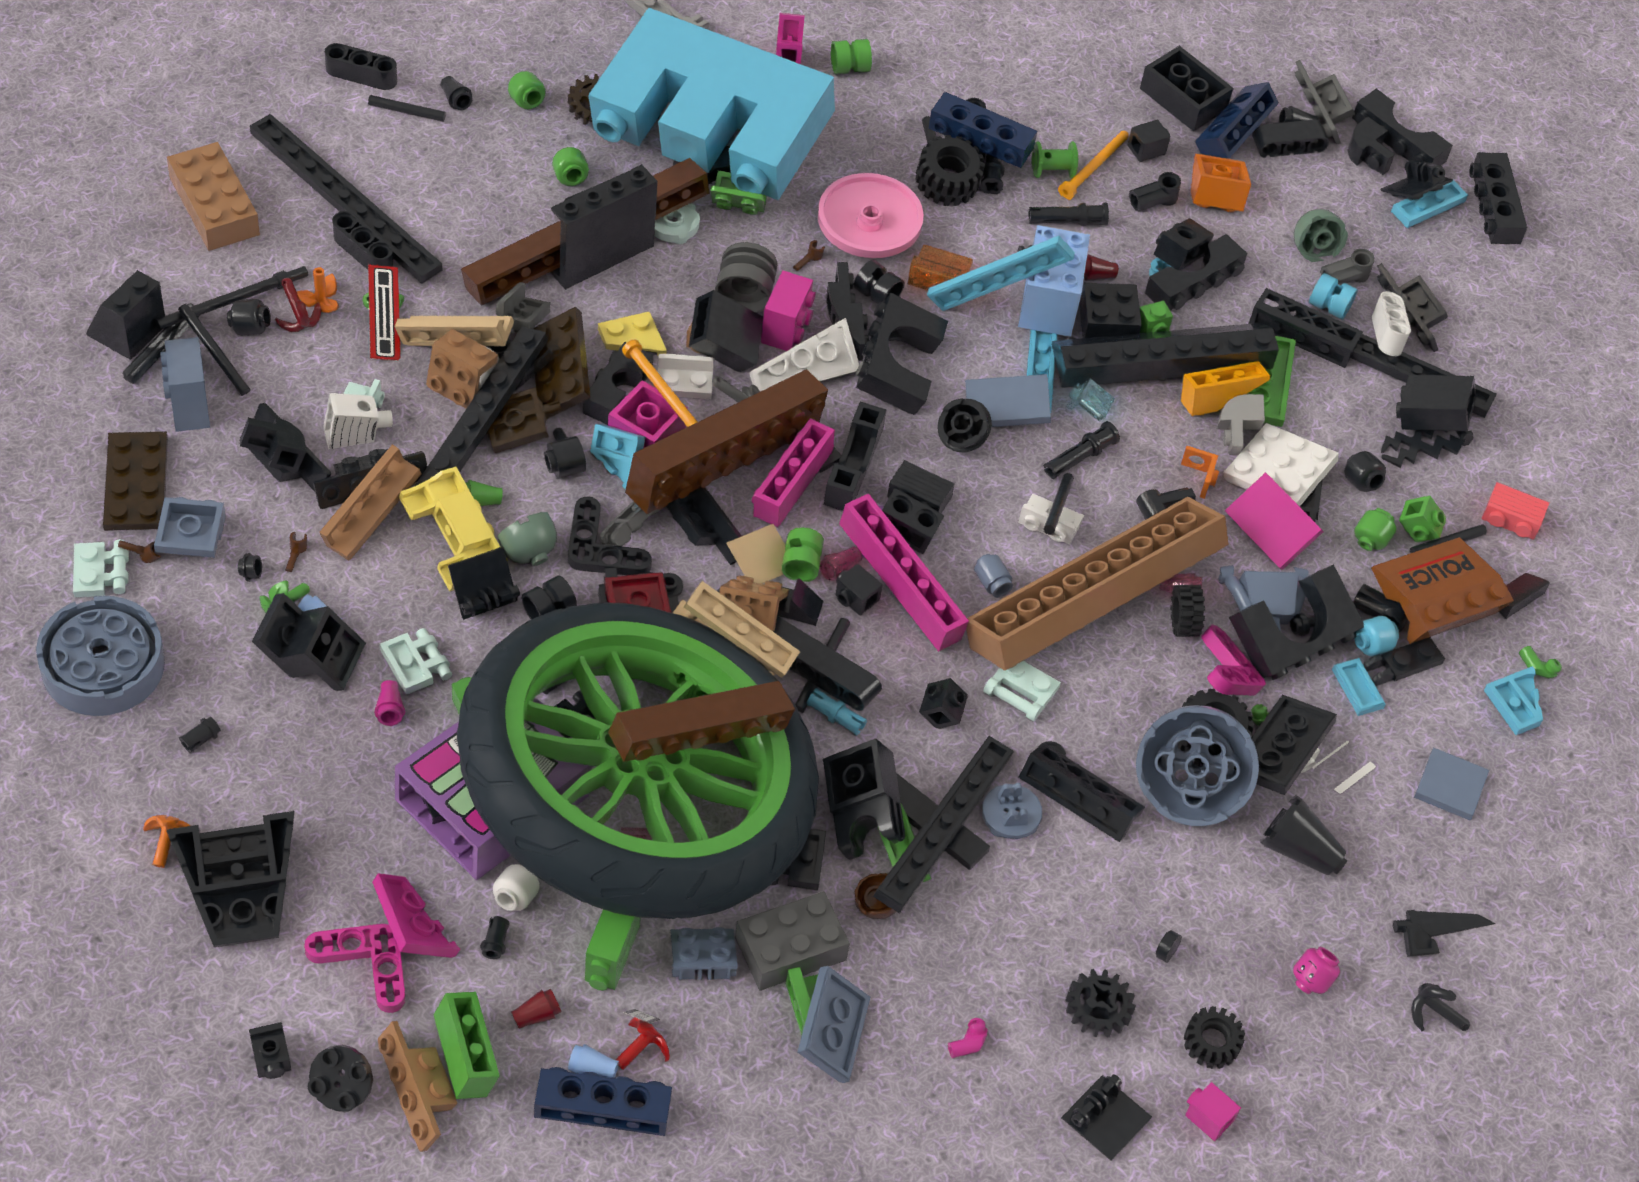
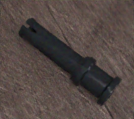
M987 154L983 171L984 178L981 180L980 188L984 193L997 195L1003 190L1004 184L1001 179L1005 168L1002 160Z
M1103 202L1102 205L1080 203L1078 206L1029 207V224L1072 222L1078 223L1081 226H1086V224L1102 223L1103 226H1107L1109 221L1108 203Z
M1109 421L1103 422L1098 430L1093 433L1088 432L1084 434L1082 441L1045 463L1043 465L1045 473L1051 479H1055L1085 458L1101 454L1102 449L1110 444H1117L1120 441L1117 428Z

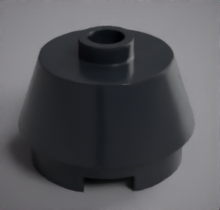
M956 399L949 402L943 408L937 425L938 435L947 448L956 452H970L978 449L986 442L991 432L992 420L989 411L982 403L973 399Z

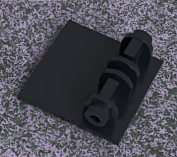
M1410 160L1405 164L1407 178L1383 187L1380 190L1391 193L1392 196L1408 197L1409 200H1416L1422 198L1424 193L1443 189V185L1452 182L1453 179L1445 177V170L1441 165Z
M503 546L448 565L463 620L518 601L517 597L520 596L518 586L513 584Z
M1114 1074L1111 1077L1102 1075L1061 1117L1110 1161L1152 1118L1150 1114L1121 1091L1122 1080Z

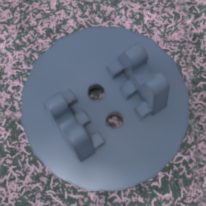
M1021 783L1004 784L995 787L987 793L982 804V817L994 836L1020 839L1037 831L1042 819V806L1038 797L1029 789L1022 787Z

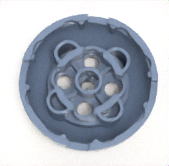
M1193 705L1174 709L1161 716L1151 725L1143 736L1137 752L1136 773L1144 796L1148 798L1160 814L1184 825L1208 826L1228 819V817L1236 813L1240 808H1243L1248 802L1256 787L1259 761L1254 741L1238 720L1222 710L1208 706ZM1181 740H1186L1191 744V749L1183 752L1178 748V743ZM1212 744H1218L1222 751L1218 755H1212L1208 751V747ZM1195 758H1200L1204 764L1196 766L1193 761ZM1183 769L1188 774V778L1184 781H1179L1175 777V772ZM1209 773H1215L1218 776V782L1213 785L1208 784L1205 776Z

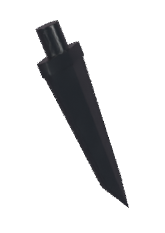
M1407 910L1406 920L1393 921V930L1395 933L1403 932V926L1413 925L1420 927L1431 937L1494 925L1496 923L1479 914Z

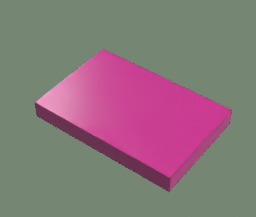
M1266 472L1225 510L1281 570L1324 532Z

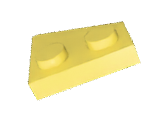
M650 311L598 323L599 334L605 348L608 350L618 351L624 342L627 343L630 340L636 339L642 345V350L658 353L657 356L667 353V349Z

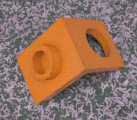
M1186 446L1181 465L1207 472L1200 498L1205 499L1209 485L1215 487L1219 471L1215 470L1219 455ZM1199 456L1204 460V463L1196 464L1189 457Z

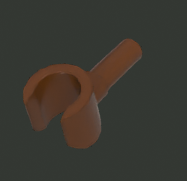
M811 241L808 253L793 266V269L798 271L810 261L821 260L825 246L821 249H816L818 241Z
M296 532L290 534L291 552L285 571L292 572L297 557L300 553L306 551L307 534L300 541H296Z
M121 540L118 543L119 548L140 554L142 561L145 563H152L161 558L160 555L154 553L155 541L145 547Z

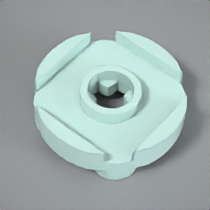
M690 203L655 220L654 236L665 242L686 243L699 229L700 215L695 210L696 206ZM673 217L678 218L675 222L668 220L673 219Z

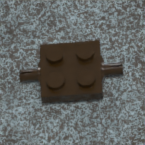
M535 387L512 394L486 433L491 441L494 453L548 438L549 435L546 427L547 415L562 412L560 401L557 400L543 405Z

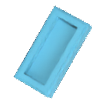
M1360 658L1333 666L1332 671L1358 716L1384 709L1386 704Z

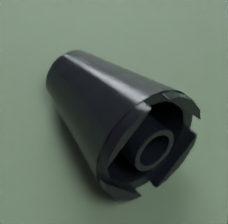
M1295 795L1289 800L1291 803L1289 809L1282 808L1263 834L1266 837L1260 839V843L1325 875H1330L1332 872L1338 874L1347 863V859L1344 858L1346 850L1304 800Z

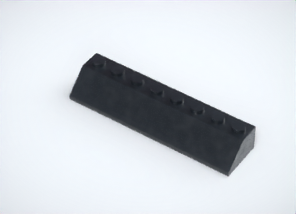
M1263 323L1052 341L1051 344L1062 388L1184 377V374L1256 361H1259L1265 370L1273 369L1279 352L1273 328Z

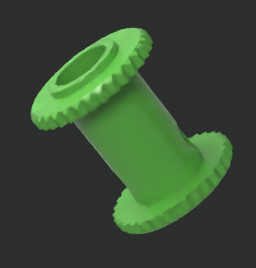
M1039 141L1035 142L1031 156L1034 176L1040 178L1042 170H1068L1070 178H1073L1077 173L1079 159L1076 143L1071 141L1068 149H1042L1041 143Z

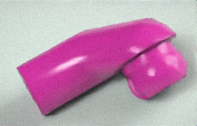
M971 1019L968 1023L969 1028L964 1039L948 1043L951 1058L976 1053L982 1048L988 1032L983 1019Z

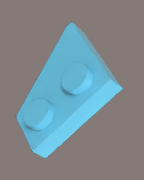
M595 424L590 452L604 463L605 468L611 475H617L623 482L622 486L626 489L633 453L644 448L645 437L608 425Z
M1533 666L1488 683L1484 689V692L1515 735L1539 727L1543 721L1542 710L1538 704L1540 699L1539 691L1535 689L1534 684L1536 673Z

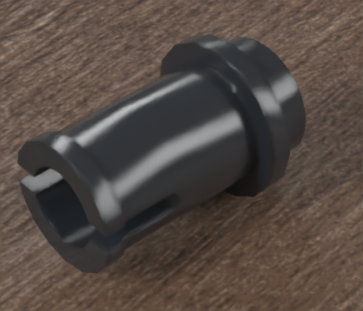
M212 717L200 719L201 723L179 737L181 744L189 753L194 752L195 749L209 739H216L218 737L217 734L221 732V729Z
M500 916L490 918L486 938L480 945L484 957L499 959L505 953L504 941L510 925L507 919Z

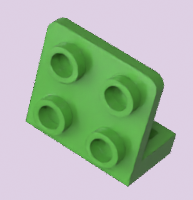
M718 171L715 186H711L710 191L712 203H716V207L724 210H731L732 207L742 208V212L751 215H757L758 211L764 212L766 195L741 191L731 182V173Z

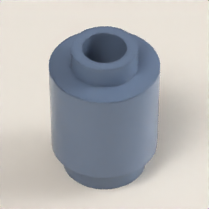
M986 554L977 560L974 571L989 594L998 598L1012 590V576L998 555Z

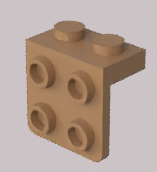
M451 329L433 343L426 385L433 391L467 409L478 392L480 376L497 363L498 354L462 333Z

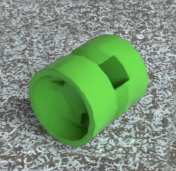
M856 39L852 41L851 45L847 40L832 41L830 54L834 74H846L851 69L859 73L871 71L872 52L868 39Z
M801 527L790 530L787 534L782 562V572L787 578L791 580L799 578L804 582L816 579L819 573L820 557L824 544V538L819 532L811 528Z

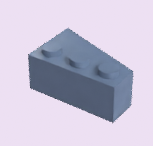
M199 337L166 340V352H160L165 399L171 398L175 430L178 432L210 428Z

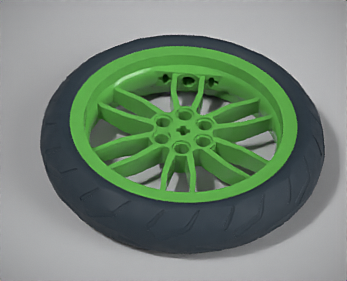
M593 603L554 610L527 621L496 644L474 672L463 695L457 730L461 772L475 809L503 848L542 881L581 902L613 913L640 918L684 919L718 913L759 894L778 879L799 855L816 816L819 775L813 742L795 703L789 695L788 697L795 707V711L785 729L779 732L761 733L751 738L741 737L732 739L743 758L722 751L689 748L679 750L670 755L660 754L650 756L641 761L636 759L623 762L608 733L616 713L641 708L631 678L646 681L674 692L666 703L778 681L763 664L749 653L708 626L690 618L651 607L627 603ZM604 675L610 677L620 701L621 711L602 690L595 676ZM576 679L586 704L596 720L572 710L535 703L533 700L543 691L559 683ZM524 721L559 731L572 738L527 730L524 728ZM531 752L558 761L597 767L582 775L570 788L560 795L543 775ZM707 773L750 781L752 783V790L719 780ZM602 786H605L613 793L611 799L592 818L585 815L577 806L572 804L578 798ZM686 793L710 802L743 808L749 812L739 826L721 835L708 838L697 810ZM630 794L638 798L647 831L652 840L630 836L603 825L609 820L625 795ZM660 801L681 825L690 842H674L663 816Z

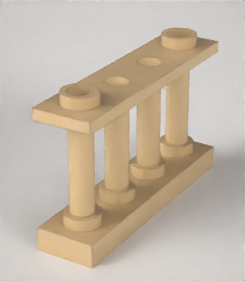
M704 581L698 584L688 601L685 602L682 599L673 612L674 614L697 621L718 632L753 656L773 676L776 674L782 678L800 653L798 649Z

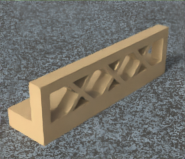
M410 316V319H397L394 327L402 343L408 346H433L435 341L451 329L484 346H505L514 320L512 316Z

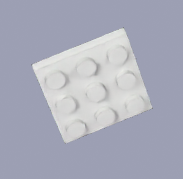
M1266 423L1223 472V479L1247 490L1266 472L1300 507L1319 482L1338 462L1339 453Z

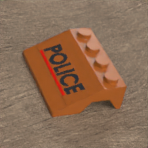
M1460 537L1371 567L1385 597L1400 602L1410 622L1407 635L1409 644L1496 614L1514 601L1501 575Z

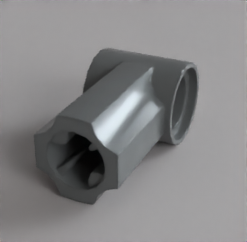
M1356 249L1351 254V257L1322 266L1320 273L1321 276L1323 273H1326L1338 279L1339 285L1351 281L1365 282L1370 276L1375 257L1367 249Z

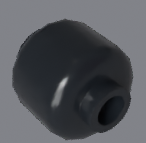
M259 299L237 300L233 303L231 310L227 312V322L237 335H260L266 330V327L270 326L271 314L269 307L264 305Z
M1362 451L1349 457L1344 473L1347 480L1359 491L1369 492L1377 490L1383 485L1386 467L1371 452Z

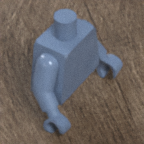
M1230 565L1220 567L1221 574L1218 579L1220 584L1225 583L1240 611L1264 600L1277 627L1281 631L1280 624H1289L1291 619L1301 612L1306 596L1298 581L1308 577L1309 571L1294 567L1295 572L1244 571L1240 579H1238L1236 576H1233L1234 566Z

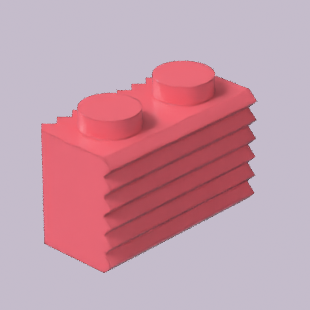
M1496 482L1481 519L1495 527H1503L1513 531L1520 537H1529L1534 540L1542 525L1550 502Z

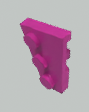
M381 873L376 875L372 883L400 952L449 958L455 957L461 949L455 941L449 943L442 934L444 927L439 920H431L424 910L426 903L406 877Z

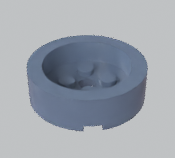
M93 596L94 600L79 604L72 602L50 617L39 634L36 655L43 684L49 695L58 704L79 714L91 716L112 715L133 708L144 701L155 690L164 672L165 655L157 623L147 610L137 603L124 598ZM104 645L108 647V651L94 655L92 649L96 646Z

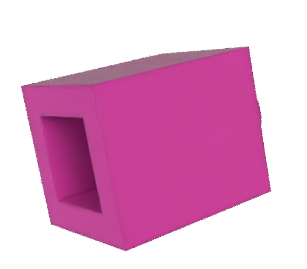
M1211 1082L1204 1090L1197 1088L1187 1100L1189 1108L1185 1116L1213 1141H1216L1236 1120L1241 1107Z

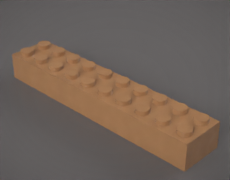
M1190 497L1182 499L968 617L969 622L966 631L970 649L1005 671L1016 666L1023 660L1039 653L1055 642H1059L1071 633L1082 629L1085 625L1105 616L1110 611L1128 603L1133 598L1151 590L1156 585L1172 578L1179 572L1229 545L1225 516Z

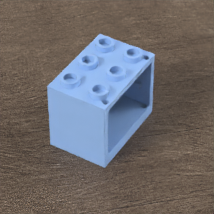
M1037 225L1033 246L1060 236L1075 254L1074 259L1026 278L1018 327L1071 337L1082 293L1090 234Z

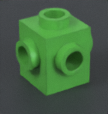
M1429 495L1406 500L1399 521L1415 542H1423L1440 538L1446 523V516Z

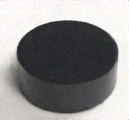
M1173 930L1166 932L1157 947L1156 957L1168 963L1177 951L1182 936Z

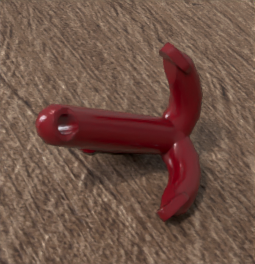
M284 278L282 286L297 322L291 323L277 317L275 321L282 329L289 332H300L306 327H314L321 317V305L316 303L309 318L306 304L300 300L292 280Z

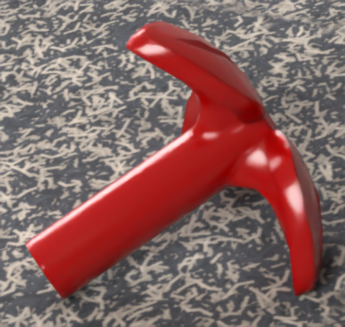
M636 1017L632 1018L628 1025L637 1028V1031L641 1034L615 1059L619 1061L618 1066L624 1070L652 1043L659 1046L664 1055L665 1062H667L670 1054L664 1037L652 1024Z

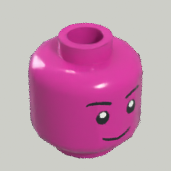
M1321 946L1318 949H1307L1293 967V973L1297 979L1295 984L1307 994L1312 992L1323 994L1327 992L1340 975L1338 958L1328 949Z

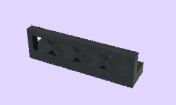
M1268 288L1264 290L1255 304L1248 323L1268 325L1273 328L1275 336L1296 340L1295 346L1343 368H1346L1353 350L1363 334V331ZM1266 299L1278 303L1279 306L1272 307L1266 304L1265 301ZM1296 311L1302 314L1303 317H1294L1290 312ZM1320 322L1325 324L1327 328L1321 329L1316 327L1314 323ZM1339 334H1347L1353 337V339L1349 342L1341 338Z
M1043 743L1030 753L1018 777L1118 842L1123 840L1132 822L1142 814L1145 808L1142 804L1046 743Z

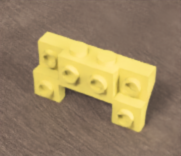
M457 467L442 470L427 481L400 492L399 499L410 519L415 520L432 514L454 554V557L439 562L437 566L449 591L454 590L448 568L449 564L500 547L494 536L492 525L486 522L479 502L473 498Z

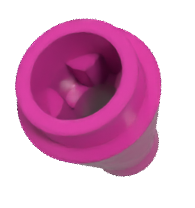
M386 680L381 683V690L374 711L378 721L387 726L400 723L405 715L399 685L393 680Z

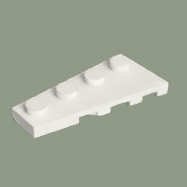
M846 318L749 372L752 384L756 385L760 391H763L806 369L820 382L856 373L859 361Z

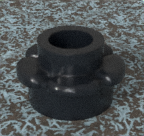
M245 553L243 558H240L238 561V573L240 576L245 577L247 582L261 577L262 560L259 555Z

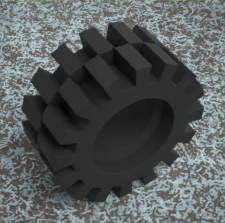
M1175 585L1172 591L1173 596H1171L1172 605H1170V610H1172L1170 616L1172 627H1174L1173 634L1176 637H1200L1204 628L1203 621H1205L1203 589H1201V585Z
M1211 1006L1208 1012L1205 1007L1200 1009L1199 1014L1196 1012L1189 1021L1184 1034V1040H1186L1184 1046L1186 1050L1190 1049L1188 1055L1191 1058L1198 1057L1196 1063L1202 1065L1203 1061L1208 1062L1207 1068L1212 1069L1214 1064H1217V1068L1220 1069L1224 1067L1225 1063L1228 1066L1232 1064L1233 1060H1236L1245 1041L1243 1040L1245 1031L1241 1030L1243 1026L1241 1021L1234 1023L1235 1014L1231 1013L1229 1017L1225 1015L1227 1009L1221 1008L1220 1013L1216 1012V1006ZM1207 1029H1216L1224 1035L1226 1043L1221 1047L1212 1046L1203 1039L1202 1033Z

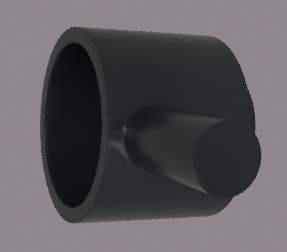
M562 428L554 429L553 436L556 441L548 443L547 451L544 452V459L549 473H554L556 478L559 479L585 472L586 459L578 437L568 438Z

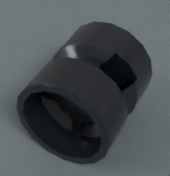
M874 259L868 261L860 269L854 280V288L867 297L871 296V300L876 304L880 300L884 302L890 293L900 296L905 285L904 280L892 272H887V268Z
M560 575L544 582L542 588L539 586L534 587L521 596L523 607L531 620L554 610L577 606V600L571 586Z

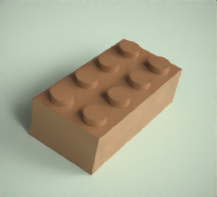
M218 142L167 157L170 180L208 251L260 235L258 214Z

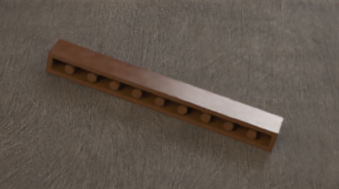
M691 158L653 175L658 181L655 220L710 194L707 173ZM561 221L461 268L466 290L482 306L507 294L519 282L527 284L560 268Z

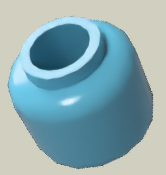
M1385 616L1364 620V627L1356 631L1357 637L1354 638L1356 646L1365 655L1371 657L1392 651L1399 639V630L1396 624Z

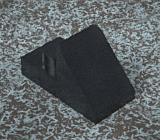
M798 578L794 590L789 589V595L779 601L777 616L816 626L824 601Z

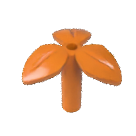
M315 268L313 270L315 293L308 290L297 291L300 300L307 307H312L317 302L320 303L321 312L324 313L338 310L339 305L337 301L327 298L335 295L337 291V282L334 274L331 273L325 277L323 268Z
M156 815L146 820L143 827L144 831L161 828L153 866L165 868L171 846L166 829L190 826L187 822L167 815Z

